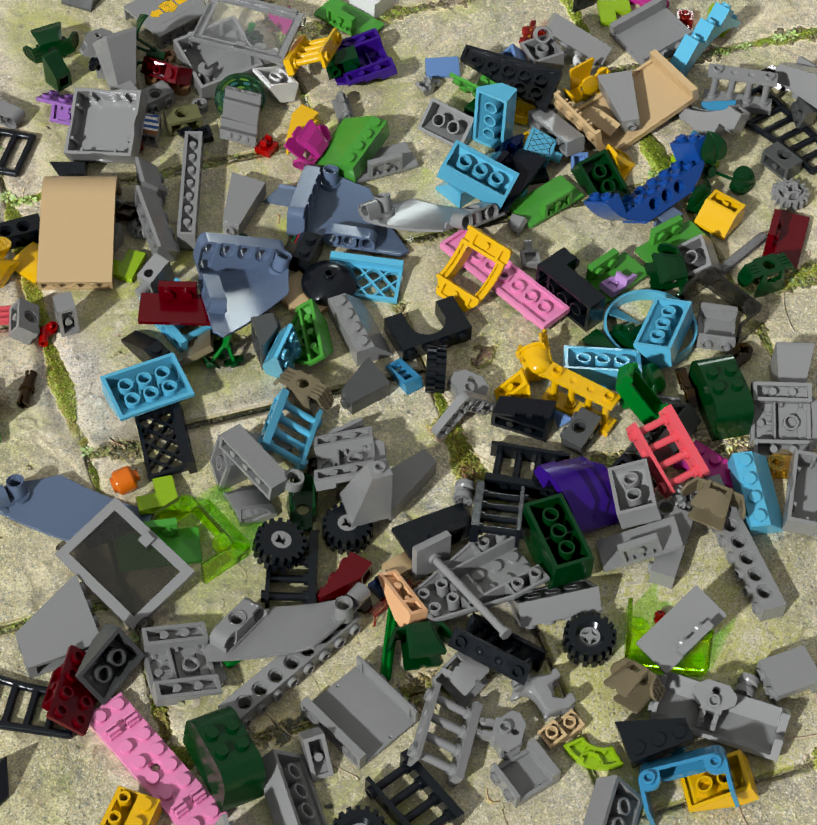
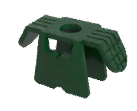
M61 22L32 29L31 34L38 44L33 49L25 45L23 52L29 60L36 64L43 62L42 56L54 49L58 50L61 57H66L67 54L76 51L79 44V35L76 31H72L69 38L62 37Z
M660 243L657 248L659 253L651 255L653 263H645L644 265L646 274L650 278L651 290L666 291L679 287L680 292L675 295L679 299L690 287L689 275L683 255H681L679 247L669 243Z
M785 253L769 254L755 258L751 263L745 264L738 273L737 281L740 286L747 287L752 282L760 280L754 293V298H758L768 293L783 290L785 269L791 268L793 272L796 269ZM779 273V276L773 277L772 279H771V278H769V279L767 278V277L773 276L774 274Z
M303 473L305 477L303 488L296 493L288 492L286 505L292 525L296 523L299 525L298 530L310 531L313 530V522H316L318 515V491L315 488L314 476L312 479L309 474ZM290 479V482H292V483H298V482H299V481L296 480V479H294V480H293V479ZM299 506L309 508V512L305 515L297 513L296 510Z
M426 621L396 627L392 631L386 652H390L393 641L400 640L404 670H418L421 666L426 668L437 667L441 665L438 655H444L447 652L442 640L449 644L453 632L443 621Z

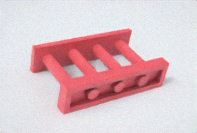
M671 404L658 412V419L640 428L636 422L626 428L629 440L634 443L642 459L647 458L650 473L657 483V489L665 499L675 493L674 486L691 477L705 478L711 474ZM662 425L666 426L669 435L648 445L643 435ZM674 442L679 449V453L658 462L653 452ZM681 460H685L689 470L668 480L663 469Z

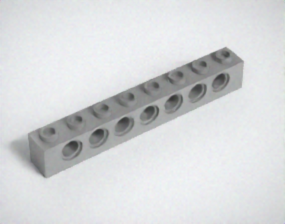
M185 131L177 222V242L180 249L194 250L197 241L204 150L203 131Z
M719 474L703 478L713 480L725 486ZM730 505L723 530L718 531L713 528L711 530L715 532L720 548L724 549L726 560L729 565H732L737 581H740L743 587V594L749 599L754 615H757L759 621L762 622L783 616L787 604L744 521L740 519L739 511L736 507Z
M355 612L350 623L341 624L338 628L343 629H336L324 639L327 642H321L313 649L277 656L219 704L218 709L231 706L238 714L244 727L247 728L256 716L264 714L269 705L279 701L288 689L294 688L301 678L311 674L320 662H325L330 657L333 651L342 648L346 640L351 636H356L361 630L362 617ZM243 706L249 707L247 709H241V707Z

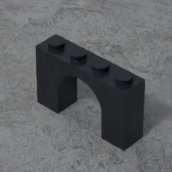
M453 296L435 302V315L443 328L434 334L417 333L409 326L402 313L384 318V331L399 357L405 362L426 355L428 344L447 345V348L471 339L472 326Z

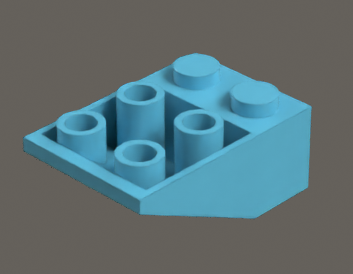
M289 323L278 332L262 365L265 374L277 378L286 368L294 369V363L296 359L300 358L302 348L293 324Z

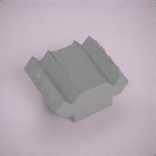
M226 85L223 98L220 138L256 147L261 121L262 94Z

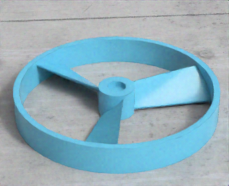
M650 289L627 292L617 297L608 306L603 321V335L615 348H621L609 334L607 328L609 316L634 322V324L641 323L618 310V307L637 300L654 301L655 297L678 298L666 292ZM694 314L690 325L693 339L683 351L677 354L672 366L686 359L694 348L698 331ZM641 357L642 368L644 365L651 363L646 357ZM657 365L660 369H664V368H668V367H669V366Z

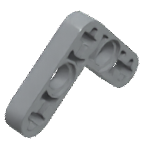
M464 391L454 399L431 428V432L437 439H442L452 431L466 412L487 415L493 411L496 403L490 396Z

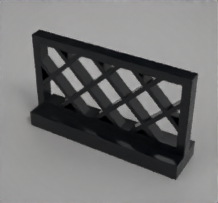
M180 402L173 403L172 406L135 416L150 482L153 478L174 475L189 471L190 474L198 472ZM171 414L167 422L160 420L163 415ZM145 420L152 421L148 428L142 426L141 422ZM157 423L163 425L159 433L152 430ZM168 428L174 430L171 437L163 435ZM149 434L156 436L151 443L145 441ZM160 438L167 441L163 448L156 446ZM171 444L178 446L174 453L167 450ZM152 449L159 451L155 458L148 456ZM164 454L170 456L166 464L159 461ZM175 459L182 461L181 466H170ZM155 465L163 467L160 472L152 474V469Z

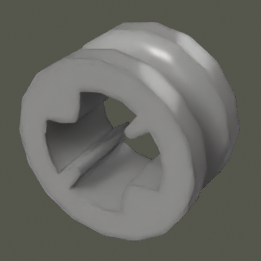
M196 98L192 101V104L197 103L200 114L208 111L206 99Z

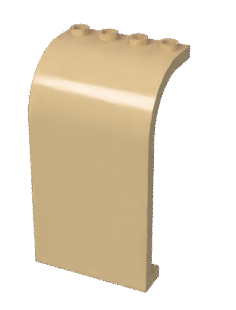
M656 49L650 52V59L632 71L640 119L639 130L623 132L621 127H619L608 139L601 133V130L593 128V123L589 119H583L592 107H596L616 120L602 93L576 108H572L571 101L569 102L568 98L565 100L562 98L560 90L553 93L554 105L558 111L599 151L606 149L608 144L621 151L627 149L699 99L698 88Z
M44 176L41 190L37 285L39 290H114L113 263L116 192H118V195H122L119 176Z

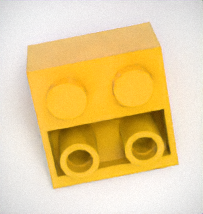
M715 189L706 198L694 220V224L724 240L743 220L746 205Z
M118 785L100 825H157L162 814L161 800Z

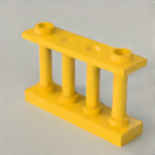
M337 27L332 29L328 37L311 41L307 40L306 34L300 35L283 60L288 76L295 75L302 65L320 61L322 67L326 68L342 42V36L338 32Z
M552 362L543 374L544 378L551 381V386L548 387L540 399L557 401L556 410L572 417L575 411L578 412L581 407L602 417V427L598 433L608 437L617 423V419L609 416V413L617 405L621 396ZM559 385L568 389V395L558 390ZM578 394L584 397L585 403L575 399V395ZM594 402L602 406V412L593 408L592 403Z

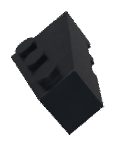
M499 396L492 411L491 425L546 442L553 427L557 401Z
M686 718L615 722L616 730L632 768L694 744V737Z

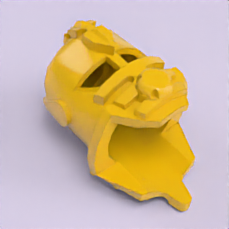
M542 329V333H538V342H533L523 347L520 344L515 352L517 359L523 365L520 369L524 370L527 380L530 382L546 379L543 377V374L553 362L546 329Z

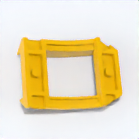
M468 225V231L465 237L461 239L451 259L442 271L436 275L438 279L436 294L443 299L453 296L463 312L469 311L482 302L498 281L513 252L511 247L503 245L482 232L481 229ZM473 249L496 263L487 280L475 295L452 281L467 261Z

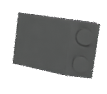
M106 624L92 640L75 677L102 705H105L144 658L145 654L120 627Z

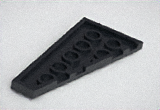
M470 45L465 46L460 57L462 63L495 83H504L516 88L518 97L545 113L548 111L554 97L553 93L556 92L563 75L562 70Z

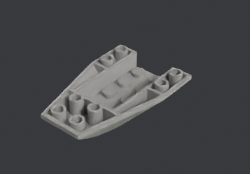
M487 533L479 537L477 543L469 542L445 563L487 608L514 600L550 580V577L539 564L532 567L515 547V537ZM439 569L413 590L428 609L427 619L429 621L446 622L478 612Z

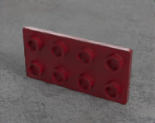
M775 209L762 256L785 253L794 268L797 269L810 218Z
M159 281V293H141L138 324L211 326L202 296L198 294L197 282Z
M70 645L63 664L52 672L41 708L48 711L46 715L48 719L84 736L87 733L97 699L75 677L86 652L74 645Z

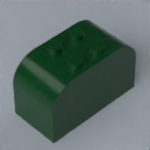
M728 354L692 361L688 377L695 389L698 410L711 440L717 441L749 435L754 418V402L735 357Z
M559 493L524 503L521 526L525 527L524 540L535 564H539L550 577V580L545 585L549 589L590 578L594 556L563 494Z
M226 706L186 721L183 743L221 813L262 797L266 779L264 763L236 711L231 706Z

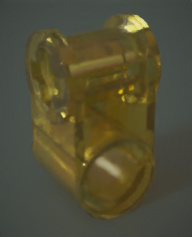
M774 453L768 457L767 462L772 478L788 479L792 455Z

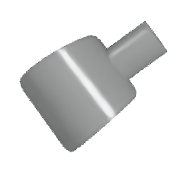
M201 62L198 65L197 74L200 73L202 83L206 84L211 82L210 79L214 75V69L212 67L208 70L205 69L207 64Z
M423 76L424 80L422 82H415V85L425 96L431 95L435 87L441 85L440 80H431L428 76Z

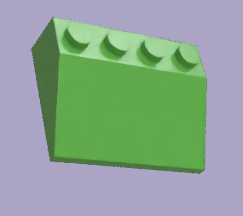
M375 116L344 118L331 135L332 139L328 147L313 166L322 167L323 170V167L326 165H336L339 168V176L356 183L366 169L367 161L374 158L390 136L388 121Z

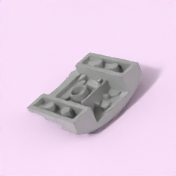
M753 381L750 390L754 402V418L749 432L751 451L766 456L767 461L790 460L795 449L813 452L817 447V400L812 396V383Z
M372 426L314 436V450L317 458V470H314L316 491L337 488L351 481L366 463L386 458L385 443L374 438Z
M204 621L141 628V650L145 654L143 663L150 693L156 707L176 705L179 701L222 694L221 686L226 682L227 677L222 661L206 662L204 648L210 643Z

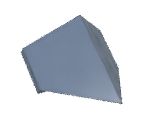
M279 184V188L262 203L289 207L296 186Z

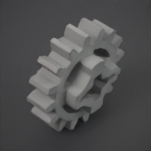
M783 178V181L778 179L777 183H773L771 188V200H775V205L780 204L781 209L787 207V211L790 208L796 211L797 207L802 209L803 205H807L810 193H808L809 188H805V183L800 184V180L793 181V178H790V180Z

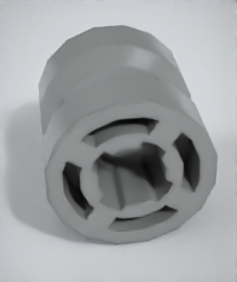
M464 478L456 481L453 502L455 504L461 503L464 507L472 504V494L475 489L474 482Z
M740 673L737 679L738 685L734 687L733 691L754 698V690L758 688L760 681L751 673Z

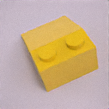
M740 749L728 753L727 756L740 806L760 799L746 756ZM704 772L680 778L690 813L735 807L725 773L712 775Z

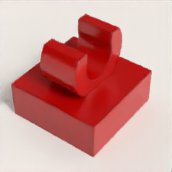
M266 134L254 149L256 153L270 158L279 148L278 142L273 141L272 136Z

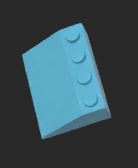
M174 352L100 376L102 392L120 421L195 396Z

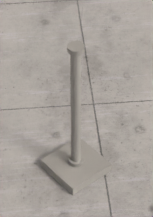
M447 530L412 547L411 575L415 580L439 569L499 632V636L503 640L511 635L512 630L509 627H505L445 564L450 559L451 534Z

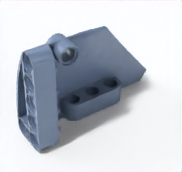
M305 164L288 207L287 235L296 236L304 231L323 235V241L330 246L398 257L409 253V250L393 228L371 224L360 217L358 206L374 199L370 188L339 176V168L336 165H326L322 170V167Z
M204 232L198 236L193 251V259L199 274V290L213 333L225 338L250 324V317L265 314L288 296L289 265L292 255L286 251L281 240Z

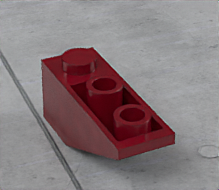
M144 56L141 73L173 84L190 86L193 69Z
M351 551L347 558L344 557L341 560L337 571L330 574L327 584L318 590L316 594L317 603L332 601L340 596H344L357 582L365 584L372 575V562Z

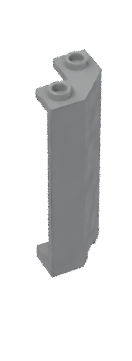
M672 671L668 674H659L658 677L666 691L661 701H650L647 712L651 713L649 720L686 718L689 728L694 735L776 762L778 761L791 710L735 692L738 697L735 707L722 712L718 718L715 731L712 732L709 731V725L713 715L705 713L704 723L701 728L696 727L700 706L693 698L692 691L695 684L701 681ZM717 689L712 690L714 694H719Z

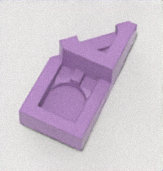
M616 271L615 276L600 282L599 289L613 298L636 280L637 275L632 273L628 276L622 274L621 271Z

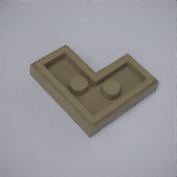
M209 329L194 338V346L177 355L181 368L214 351V333L212 330Z

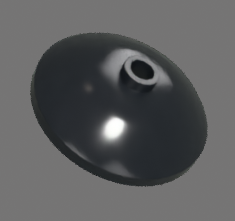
M323 260L312 264L306 269L302 276L301 286L304 295L308 299L312 298L318 305L328 306V298L344 293L353 296L357 288V278L354 271L345 263L336 260Z

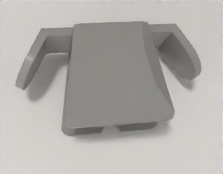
M457 651L433 677L432 687L437 682L441 683V686L459 705L466 707L488 684V680L484 677L489 673L490 669Z

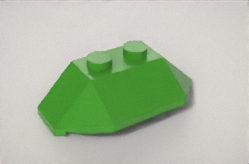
M311 298L296 307V314L291 322L294 325L302 348L301 356L299 359H296L295 364L312 366L334 352L328 324L315 301Z

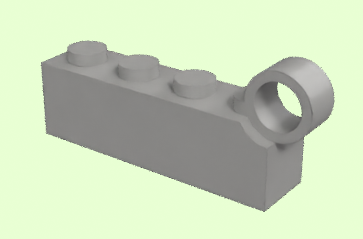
M552 13L545 26H539L533 31V38L536 42L547 43L550 39L553 41L556 39L560 41L559 45L566 49L570 47L574 50L573 53L580 58L583 56L587 59L593 57V66L603 65L612 49L609 45L557 13ZM544 29L547 36L541 41L538 38V32Z
M551 102L547 113L538 108L528 111V126L531 129L535 127L541 132L545 131L550 137L557 141L555 148L566 157L584 151L585 136L557 115V108L554 103Z
M240 424L220 434L219 448L269 500L285 492V490L296 493L303 488L304 474L297 469H290L288 471L283 469L276 459L264 450L262 444L257 442L250 432ZM289 479H296L299 482L292 483L289 481Z
M663 499L658 502L659 509H668L671 513H664L660 510L661 519L671 516L675 517L684 547L656 556L654 562H649L646 573L650 574L648 582L672 589L694 520L688 518L689 511L677 508L675 503L669 499Z

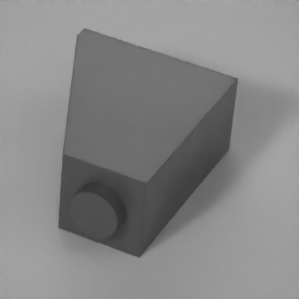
M367 358L342 388L340 403L344 409H347L353 415L389 396L391 382L371 359Z

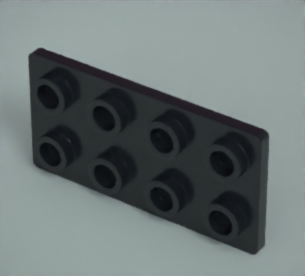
M521 148L512 157L510 152L503 150L496 161L518 172L519 176L500 211L509 212L546 164L547 159L545 157Z
M458 503L392 527L391 532L410 560H412L413 546L446 530L451 534V545L469 539L472 518L464 506Z

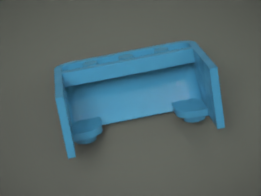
M711 745L647 761L641 765L638 783L644 811L650 825H656L649 792L658 789L663 782L704 772L712 775L725 773L735 807L740 806L726 750L722 746Z

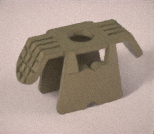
M288 367L273 382L274 385H277L279 382L286 385L285 389L290 391L287 397L289 403L312 416L313 412L309 397L317 401L324 410L330 409L334 403V396L330 388L321 383L320 379H316L302 370L296 371Z
M696 477L687 482L681 489L683 496L698 491L690 502L694 507L688 513L689 519L722 531L730 505L738 508L741 520L745 519L744 495L733 491L732 488L723 486L710 479L706 480Z
M627 657L612 664L610 668L611 676L603 682L610 689H616L618 694L614 696L613 700L634 714H638L651 698L655 702L661 701L666 691L657 674Z

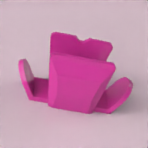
M312 119L306 123L303 129L297 126L292 133V137L284 145L287 150L298 158L293 161V167L303 170L305 164L313 166L328 147L332 137L326 125L320 124L316 126ZM305 150H308L311 153L307 160L303 156Z

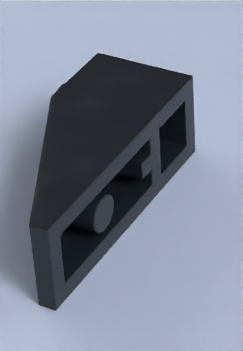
M137 330L121 339V342L142 362L170 353V350L158 339Z

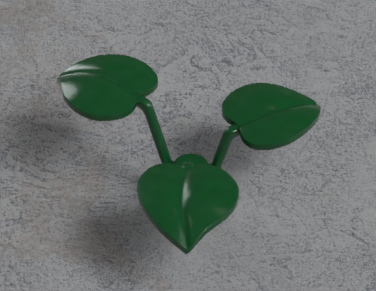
M140 14L135 25L136 41L147 46L148 49L136 45V48L146 52L145 56L163 60L164 51L152 47L139 38V30L145 19L149 16L147 14ZM136 61V68L139 64H142L143 61Z
M707 131L700 151L701 159L705 162L701 178L705 181L706 185L700 184L692 192L687 206L688 213H699L706 198L712 193L710 192L712 187L707 178L719 175L732 180L729 189L736 195L748 193L755 185L754 172L750 167H738L734 171L733 177L718 172L716 167L712 165L716 164L717 160L723 159L727 153L726 141L719 134L712 131Z

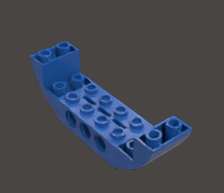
M695 133L676 136V140L670 143L676 162H673L668 169L660 171L658 176L648 179L643 186L636 187L633 193L621 198L619 193L594 192L583 203L594 214L606 220L647 224L694 191V186L704 168L705 162L701 159L700 151L706 135H697Z

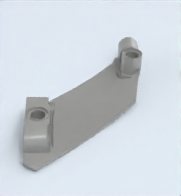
M389 193L376 194L374 199L358 206L360 217L368 223L387 228L418 232H445L453 228L468 230V225L474 227L481 226L505 215V212L499 211L496 204L479 202L465 208H452L416 199L391 202Z
M357 582L344 596H340L332 601L277 606L270 609H264L263 606L246 597L212 630L209 637L210 643L204 648L206 662L268 658L313 649L331 635L341 624L350 623L353 620L354 613L371 596V592L366 585Z

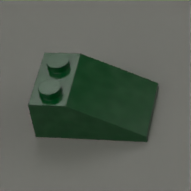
M606 149L576 163L571 169L578 184L588 195L594 192L619 193L622 198L625 195L631 194Z

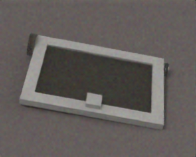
M117 497L110 501L67 543L62 541L56 546V557L73 574L77 575L139 637L141 628L153 627L154 621L150 617L196 574L183 559Z

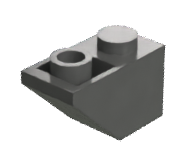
M799 96L791 105L790 111L796 128L800 129L812 125L817 116V109Z

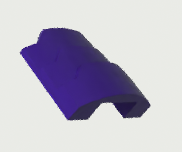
M376 28L343 39L337 49L354 45L361 65L358 69L344 73V76L334 78L337 85L351 86L362 81L383 80L398 74L391 56L388 57L383 48L381 37Z
M580 456L570 460L565 459L559 462L551 461L538 465L534 470V474L543 488L553 485L558 494H563L583 535L619 524L608 469L604 464L589 461L584 456Z

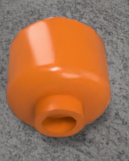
M124 466L113 471L112 477L109 478L114 492H119L120 495H125L138 489V481L141 480L137 470L132 471L130 466Z

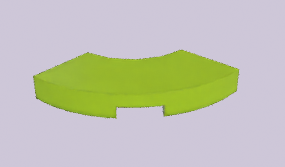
M583 736L563 745L566 754L576 763L586 768L610 771L623 767V762L613 746L597 747L588 743Z

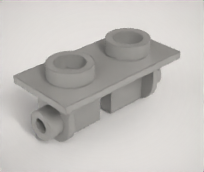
M342 91L337 92L336 99L331 101L340 124L344 118L354 117L345 93Z

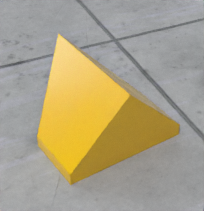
M608 144L606 150L622 178L626 181L636 164L627 153Z
M520 369L494 390L497 400L499 396L531 399L530 385L523 369Z

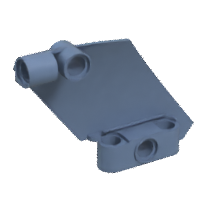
M14 474L6 479V486L0 485L1 515L31 529L67 542L113 500V498L86 488L61 474L30 481H24L22 475ZM122 502L141 521H150L152 519L153 513L140 516L138 507ZM115 511L84 540V543L88 548L94 549L116 539L117 536H123L135 529Z

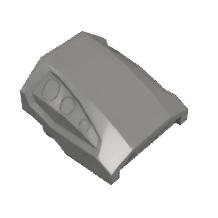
M255 485L223 492V497L229 503V508L233 511L234 516L237 517L240 527L260 524L277 517V512L271 500Z

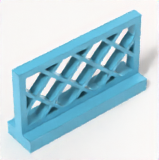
M331 251L330 260L343 262L352 270L360 271L362 274L356 277L357 281L364 277L368 280L369 283L363 287L357 282L358 290L355 291L354 297L363 300L397 304L404 272V260ZM372 272L378 273L379 277L373 281L368 276ZM389 275L398 276L397 280L392 283L386 277ZM384 280L387 286L380 290L376 283ZM373 286L377 292L371 295L367 294L365 290ZM391 288L395 294L394 297H386L384 292Z

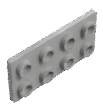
M406 142L380 148L374 158L367 161V167L356 183L417 168L418 162Z
M674 516L596 541L604 572L684 547Z
M695 586L642 636L636 645L665 674H668L727 615L698 586Z

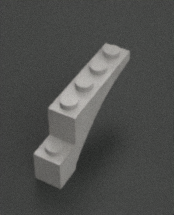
M739 104L729 105L724 110H706L689 105L677 115H679L682 121L689 123L692 129L699 131L703 135H706L707 131H712L722 137L725 130L729 133L741 132L751 113Z

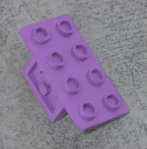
M49 90V92L42 93V95L36 97V101L52 104L51 122L70 126L73 94L62 95L59 94V91Z

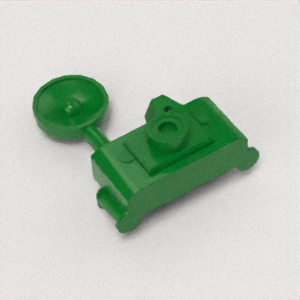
M635 362L619 367L616 391L621 396L619 400L621 407L624 410L631 409L644 425L658 419V412L670 405L668 403L663 404L657 397V394L664 392L666 388L665 377L661 369L654 363H648L643 366L641 372L638 364Z

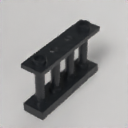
M492 441L490 455L496 457L493 472H486L484 489L492 492L520 495L521 485L525 486L524 494H528L529 498L541 499L556 495L558 493L553 485L546 488L542 487L534 474V470L538 465L551 461L570 460L571 453L510 444L503 441ZM503 458L515 459L512 476L500 474ZM523 461L535 463L532 479L520 478Z
M477 480L469 542L477 543L478 535L488 533L515 537V547L519 548V540H524L525 527H521L523 505L528 502V494H524L525 486L521 485L520 495L497 493L484 489L485 481ZM487 499L519 503V506L488 503ZM487 510L518 514V517L486 514L485 512ZM484 522L517 525V528L484 525Z
M310 530V538L306 540V551H309V556L302 558L298 565L308 568V573H304V575L272 574L271 567L266 570L265 590H261V602H265V609L270 608V600L303 601V603L307 604L316 603L318 530ZM271 583H304V586H308L307 591H303V593L271 592Z
M475 613L470 616L465 630L457 626L454 628L448 644L449 647L522 685H525L531 668L538 672L541 670L548 653L542 647L514 633H511L507 639L503 640L499 636V632L487 619Z
M408 749L400 753V766L376 784L369 776L365 778V793L371 800L374 799L396 825H411L410 822L432 806H438L442 811V815L429 825H444L447 822H452L453 825H461L464 822V811L419 761L411 767L407 765L409 756H407ZM409 774L414 779V782L389 800L382 790L402 775ZM423 790L428 795V799L403 816L396 806L416 791Z

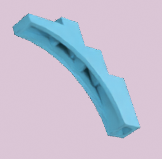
M716 2L707 19L700 18L691 36L688 34L684 35L670 63L685 77L699 56L716 37L727 29L739 27L741 21L737 20L738 16L734 14L735 11L730 9L731 5L722 2V4Z

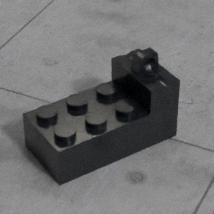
M563 247L537 265L536 282L568 305L570 312L566 316L585 332H588L602 322L606 296L575 271L579 266L580 260Z

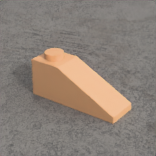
M394 569L378 573L379 582L397 624L403 627L411 623L425 622L428 609L399 572Z

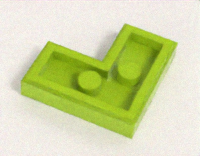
M597 0L596 5L600 26H609L610 23L617 20L616 15H626L631 12L629 0Z
M128 249L122 261L114 259L113 278L133 283L146 259V253Z
M172 475L153 478L155 493L136 497L140 516L180 508Z

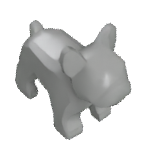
M557 668L552 669L550 674L529 675L525 685L514 680L511 681L513 689L510 697L511 702L521 697L530 698L545 720L549 717L564 715L570 709L574 710V705H576V699L572 693H568L565 698L555 697L554 689L558 687L557 680L561 678Z

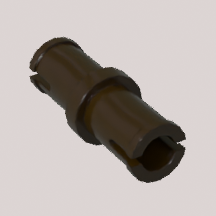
M29 370L25 371L23 383L19 387L20 394L16 404L20 408H24V405L25 408L29 407L31 396L35 392L34 385L38 374L34 370H30V374Z

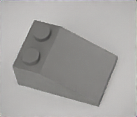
M647 458L607 468L616 514L622 529L661 520Z

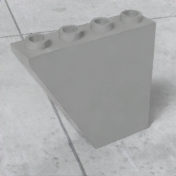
M77 575L72 576L15 633L17 644L30 679L52 672L61 666L70 645H74L87 652L92 640L99 633L97 629L100 627L96 615L92 616L91 611H93L90 598H85L84 594H87L84 582L79 583Z

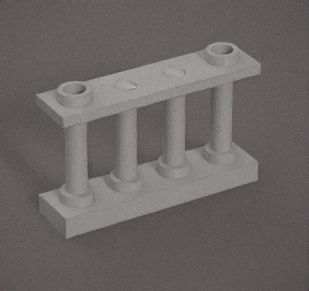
M709 64L708 77L712 78L710 89H704L702 102L736 100V103L748 112L770 115L772 99L768 98L770 87H777L778 73ZM719 79L729 80L727 92L717 91ZM736 81L746 83L744 95L734 93ZM753 84L764 85L761 97L751 96Z
M437 682L433 687H429L424 694L423 699L425 703L414 741L407 752V756H409L407 765L411 767L421 759L446 771L448 775L446 784L454 787L464 779L483 704L475 701L470 706L463 707L439 695L441 683ZM436 703L460 714L461 718H463L462 725L455 724L433 713ZM433 722L456 733L458 737L457 743L453 744L428 732L430 723ZM425 741L451 752L453 756L452 762L448 763L423 751Z

